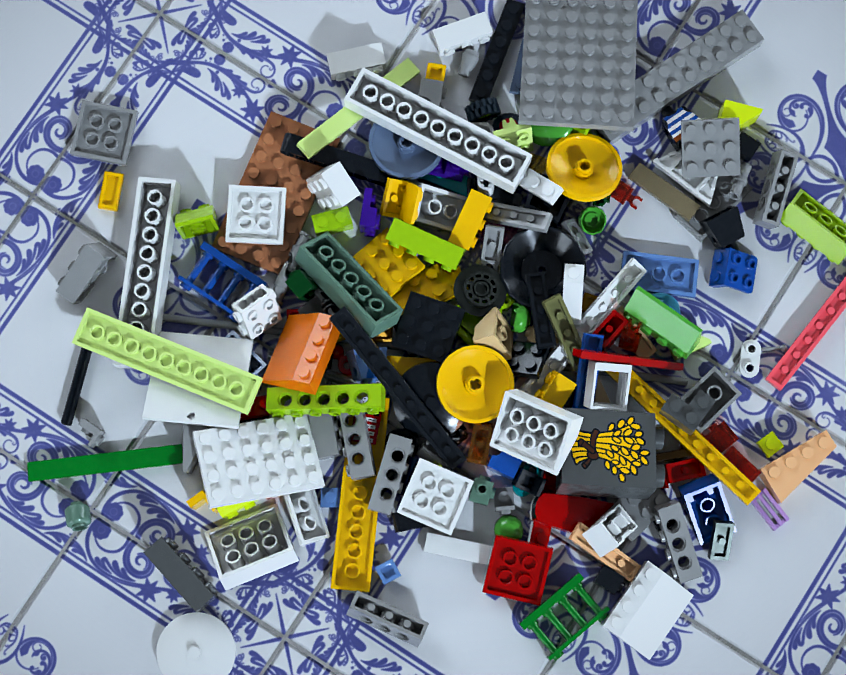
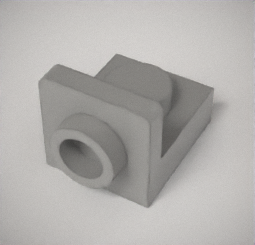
M82 418L79 422V425L83 427L81 431L90 437L92 434L94 435L89 441L88 446L91 448L100 446L105 438L103 437L105 432L87 419Z
M513 487L496 488L494 495L495 512H500V515L511 514V511L515 510Z

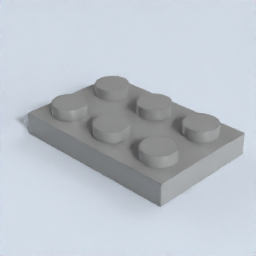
M657 488L648 500L620 498L607 511L620 504L638 526L627 536L632 542L654 521V506L671 500L660 488Z

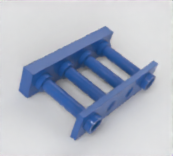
M204 241L200 246L203 251L202 258L187 279L179 275L180 286L187 291L192 289L228 314L227 317L237 323L232 315L234 311L224 304L239 282L245 279L250 283V288L245 295L261 284L268 288V284ZM215 259L219 262L217 264L218 268L201 290L193 282L207 262ZM230 269L234 272V278L219 299L216 300L209 295V292L223 272Z

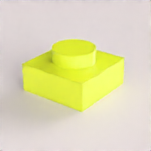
M773 431L756 442L767 458H770L784 447Z

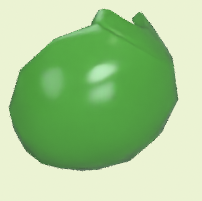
M596 206L587 207L578 216V225L586 234L595 235L601 233L606 225V215L602 209Z
M513 303L510 324L514 326V329H511V331L523 333L530 325L531 313L528 307L522 306L519 303Z
M511 514L502 515L495 522L494 533L495 535L498 534L521 540L523 524L517 516Z

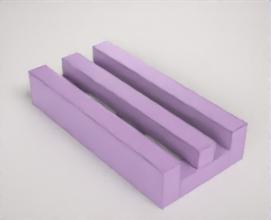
M766 488L761 490L751 502L773 531L789 520V517ZM763 494L769 500L772 506L776 509L779 515L783 518L782 520H780V518L773 511L770 505L762 497ZM757 499H759V500L761 501V503L764 505V507L768 510V512L771 514V516L775 519V521L777 522V524H774V523L771 521V519L768 517V515L764 512V510L761 508V506L757 503V501H756Z

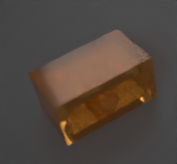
M493 423L473 424L467 452V462L486 465L493 433Z

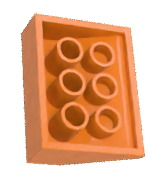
M323 313L289 315L264 373L262 383L316 395L340 335L339 330L329 319L332 315Z

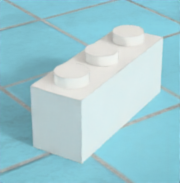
M485 12L432 30V37L440 56L452 55L459 49H469L476 43H486L492 38L493 34Z
M381 42L326 53L331 80L343 81L351 76L357 78L362 68L375 74L381 73L386 69Z

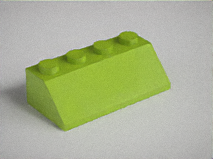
M800 189L784 209L781 223L796 232L798 237L809 242L815 250L822 252L829 261L839 265L846 257V223L804 190Z
M394 218L385 238L389 240V245L399 248V246L407 248L405 252L416 256L418 253L424 256V261L431 264L438 262L442 264L440 268L449 272L452 269L457 270L466 252V249L398 218Z

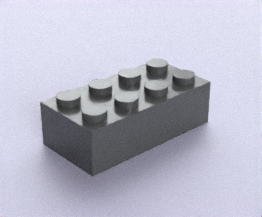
M160 537L143 553L195 612H201L218 597L215 593L218 590L211 582L204 581L203 577L205 575L199 568L192 567L189 564L191 559L185 553H180L177 550L179 546L172 538Z

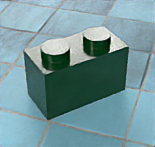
M300 269L292 271L285 281L298 299L307 302L314 297V291L320 288L305 271Z

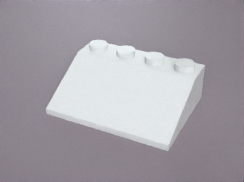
M518 389L505 391L489 446L551 474L558 475L578 437L584 417Z
M277 503L204 532L219 579L225 590L299 561Z
M645 561L601 626L650 660L694 595L649 561Z

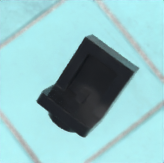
M519 467L511 485L539 497L544 490L547 480Z

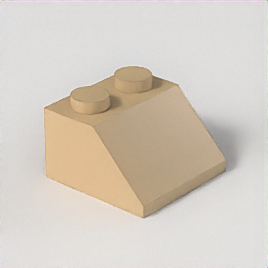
M493 307L475 326L474 336L472 337L474 345H481L495 350L506 361L512 359L514 332L511 331V326L498 308Z

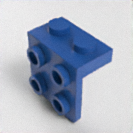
M733 248L715 249L709 286L713 288L729 287L747 294L752 293L758 261L757 257Z

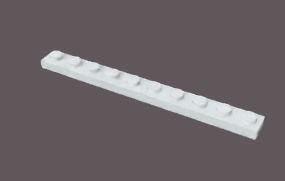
M634 258L627 262L581 316V326H575L581 341L583 333H593L647 272ZM560 342L549 353L539 379L528 378L518 390L534 396L535 392L541 389L545 383L544 379L549 372L555 370L560 373L569 362Z

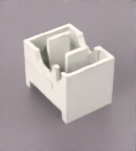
M618 504L601 515L582 535L601 558L617 548L638 526L623 507Z

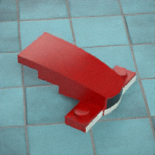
M542 470L540 477L547 481L540 496H534L530 505L531 525L527 542L548 546L551 527L572 533L578 522H581L590 528L614 503L555 494V475Z

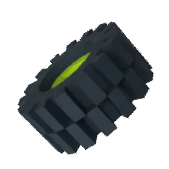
M494 97L483 98L480 101L477 100L475 103L467 105L464 109L468 122H487L501 114L497 99Z

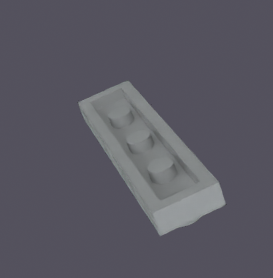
M493 202L494 205L490 214L486 212L483 219L486 222L547 233L553 216L549 212Z

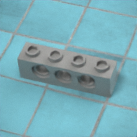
M784 149L772 153L753 224L769 230L779 227L799 155Z
M360 412L359 415L341 413V415L336 416L341 421L339 434L341 439L344 438L345 446H342L344 458L347 457L348 465H346L347 476H351V479L354 481L377 476L365 412ZM355 416L356 423L349 426L347 424L348 418ZM354 435H359L360 440L358 444L352 445L351 438ZM357 454L363 455V461L360 464L354 462Z
M390 433L367 508L368 510L390 516L391 512L395 513L398 501H395L397 493L401 494L404 484L400 480L402 474H407L409 467L406 460L408 456L412 457L415 445L411 444L412 439ZM396 451L401 452L403 455V459L399 462L392 459V454ZM389 470L396 471L397 478L395 480H389L386 477V473ZM389 489L392 493L391 498L383 499L380 494L381 491Z
M674 499L654 506L655 513H653V518L661 529L658 533L661 542H665L667 548L664 550L667 560L671 561L672 568H670L673 579L682 584L702 577V571L680 502ZM674 519V525L671 528H667V522ZM680 538V543L677 546H673V540ZM686 556V561L683 564H678L679 558Z
M358 590L346 614L417 648L429 625L424 620Z

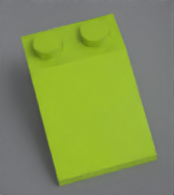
M203 204L198 206V209H183L180 213L175 214V228L183 240L217 232L220 229L213 205Z

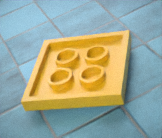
M385 228L358 251L353 258L392 297L423 271L425 265L416 256L405 252L407 248L402 246L396 248L389 245V240L385 239L389 229Z

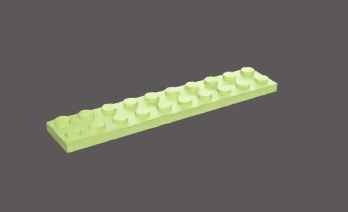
M88 307L72 341L77 346L246 415L249 414L263 381V378Z

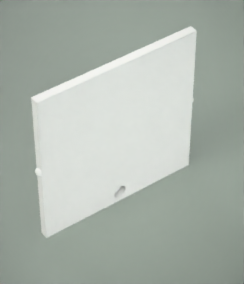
M159 332V336L249 372L253 340ZM149 375L150 381L142 416L143 420L239 429L241 412Z

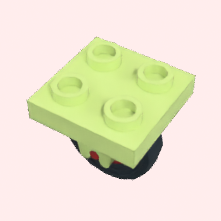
M504 113L493 121V135L526 152L534 151L531 125L518 124L519 115Z

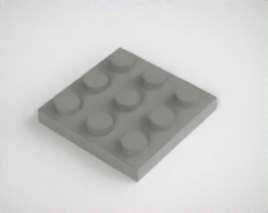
M82 100L70 155L126 166L139 112L137 110Z
M739 117L681 120L682 178L740 175Z

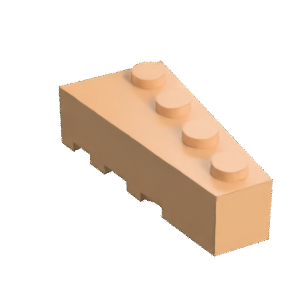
M825 430L756 470L771 496L779 504L837 446L828 431Z

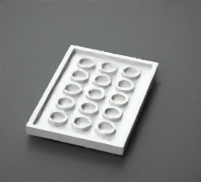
M303 414L302 417L286 415L282 418L274 417L239 423V429L216 427L193 431L192 433L209 509L308 491L325 486L315 443L312 438L308 414Z

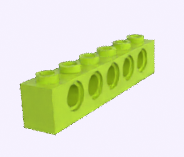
M382 383L320 385L316 395L283 387H267L266 411L272 417L282 418L284 415L302 417L303 414H310V416L315 417L322 414L339 416L341 413L359 415L360 412L376 415L379 412H385L386 389ZM363 397H368L365 403H360ZM330 398L327 404L322 405L324 399ZM349 398L347 403L341 404L342 399ZM291 399V403L288 406H284L285 402ZM306 399H310L309 404L303 405Z

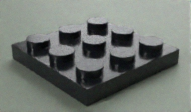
M411 291L392 346L443 363L452 351L466 310Z

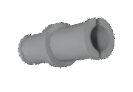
M742 162L740 164V175L733 177V184L728 193L731 199L738 200L743 188L747 185V178L752 169L749 163Z

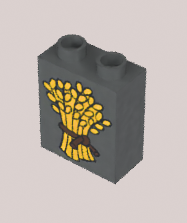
M563 408L584 418L576 441L558 475H555V494L648 500L657 488H663L665 466L664 464H656V450L663 449L665 433L663 427L656 426L655 413Z

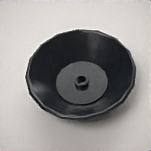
M549 226L547 233L524 229L516 233L504 247L499 261L500 278L507 293L520 305L530 308L525 274L539 272V268H544L549 298L558 293L563 298L565 264L584 265L585 280L587 274L586 258L579 243L564 230Z

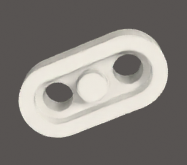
M746 340L741 345L739 372L746 378L754 377L759 372L761 346L756 340ZM750 345L755 348L753 353L748 351ZM749 364L753 367L751 372H748L746 369Z

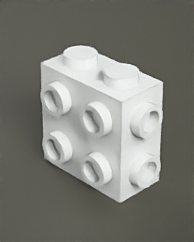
M261 284L231 304L234 311L232 315L238 322L239 326L237 328L243 336L246 335L253 340L282 320L281 308L275 300L277 296L273 289H268L265 285Z

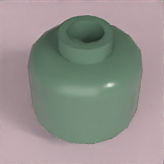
M82 501L71 502L70 506L64 511L66 525L73 531L85 530L91 523L90 507L82 503Z

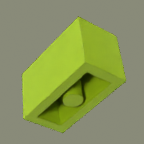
M348 206L311 215L316 237L327 231L332 235L354 229Z

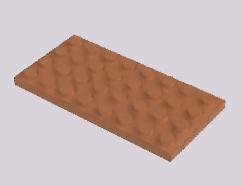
M271 111L239 185L282 187L287 189L283 245L226 242V213L212 246L224 254L276 275L280 273L284 263L289 260V252L292 246L296 244L300 236L299 232L302 231L316 199V195L309 191L306 179L324 168L280 153V148L285 133L306 137L315 128ZM336 138L328 145L338 148L341 140Z

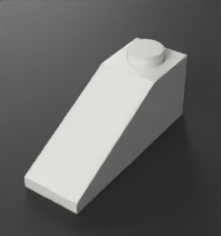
M565 264L563 300L574 325L581 326L584 265Z

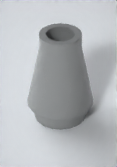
M467 48L465 52H462L459 75L469 78L470 73L479 61L478 52Z

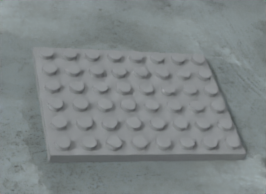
M526 0L518 124L633 131L638 0Z

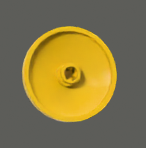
M573 133L560 138L553 144L547 156L546 172L549 180L564 189L562 193L564 196L577 201L592 202L609 196L617 188L622 176V162L616 149L605 139L589 133L587 135Z
M481 345L465 346L451 353L441 364L436 378V391L443 408L454 418L466 423H484L498 417L505 391L514 390V377L508 362L495 350Z

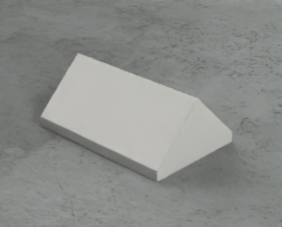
M315 489L284 495L301 547L330 537Z

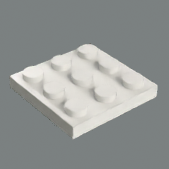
M229 185L225 241L229 243L283 245L287 189L282 187Z
M419 458L397 513L451 535L474 481Z

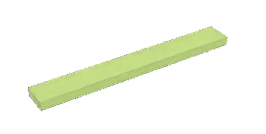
M407 58L383 78L403 87L419 75L420 70ZM343 107L300 140L296 146L310 159L361 120L363 116Z

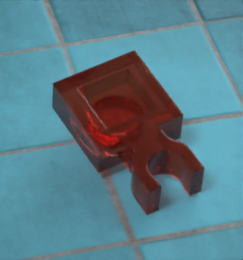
M621 179L617 188L611 193V197L622 205L627 200L635 210L637 206L633 204V200L639 199L641 202L643 200L638 195H632L631 193L634 188Z
M630 318L627 328L622 330L618 347L636 353L642 336L641 333H638L642 322L639 321L637 326H633L631 323L632 319Z

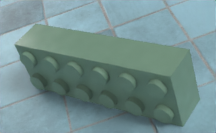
M328 231L299 247L295 258L296 263L340 309L345 306L371 339L398 323L403 309Z

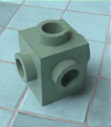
M482 475L479 478L475 477L468 501L488 506L489 499H493L496 488L493 487L494 483L490 482L491 478ZM479 487H483L485 489V492L480 493L478 490Z

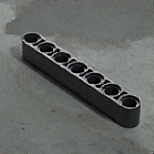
M285 133L280 148V153L321 167H326L340 161L349 176L383 187L386 186L387 178L391 177L381 171L372 159L329 145L308 159L296 146L304 137L291 133Z

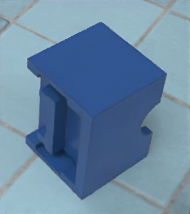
M501 452L499 455L489 454L488 457L491 459L487 469L513 481L522 460L505 452Z

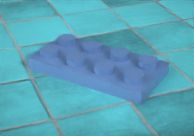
M623 251L621 269L631 258H634L647 270L631 291H635L639 285L649 293H666L671 296L687 298L696 297L699 260Z

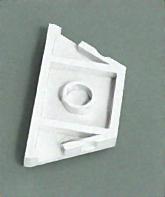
M676 150L672 151L667 156L653 160V164L710 207L718 176L682 178L681 150L678 152Z

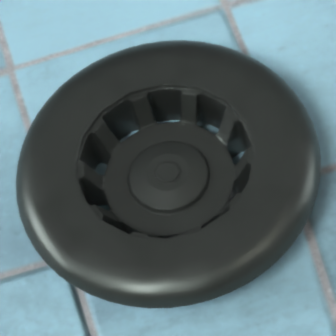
M485 265L469 266L461 271L455 280V299L458 305L466 310L465 312L473 316L484 317L493 307H497L499 310L505 302L507 291L501 281L500 274L491 267Z

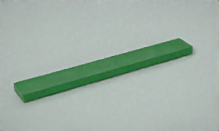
M182 444L27 462L28 481L35 482L183 464Z

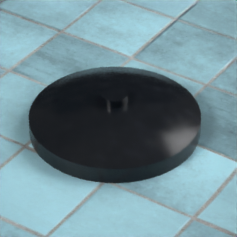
M423 362L409 368L402 375L404 380L449 435L455 432L463 424V421L454 418L443 408L436 391L437 373L442 363ZM393 398L394 412L400 424L415 436L425 438Z

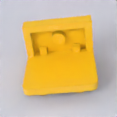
M388 177L379 214L399 218L413 225L418 218V206L423 197L422 188L407 180Z

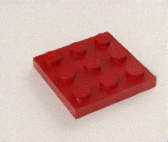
M496 534L482 592L540 606L553 547Z

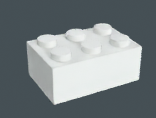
M340 161L322 168L306 179L309 191L316 195L319 206L326 211L343 207L361 194Z

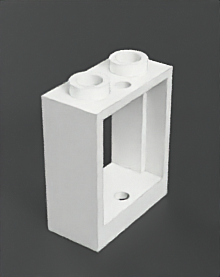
M589 360L583 406L595 410L627 411L632 365ZM597 370L619 372L615 403L594 402Z

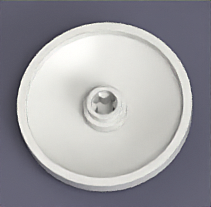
M192 612L181 615L171 621L160 635L156 651L158 666L163 675H229L236 658L234 637L227 625L211 614Z

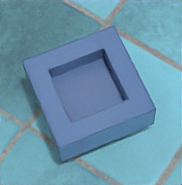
M321 488L320 507L339 508L341 488Z
M393 559L375 567L384 585L401 576Z

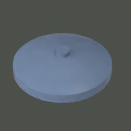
M375 122L370 130L369 150L371 157L381 171L393 178L412 180L423 177L430 173L442 158Z

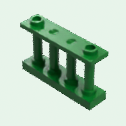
M580 573L573 576L518 623L523 630L526 628L532 630L551 652L547 656L549 661L559 659L564 654L562 650L597 620L601 622L609 615L607 612L610 608L605 606L601 609L582 587L581 581L584 577ZM569 591H576L596 614L588 622L585 621L567 599L568 596L566 594ZM555 603L562 604L581 627L573 635L552 612L553 609L551 607ZM541 615L544 618L547 617L565 638L566 641L558 648L537 625V619Z

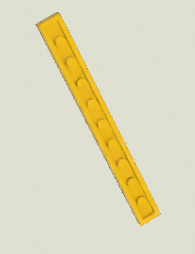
M633 370L631 371L629 395L648 413H655V420L748 506L761 490L697 430L690 436L659 414L666 401ZM605 371L618 384L619 372Z

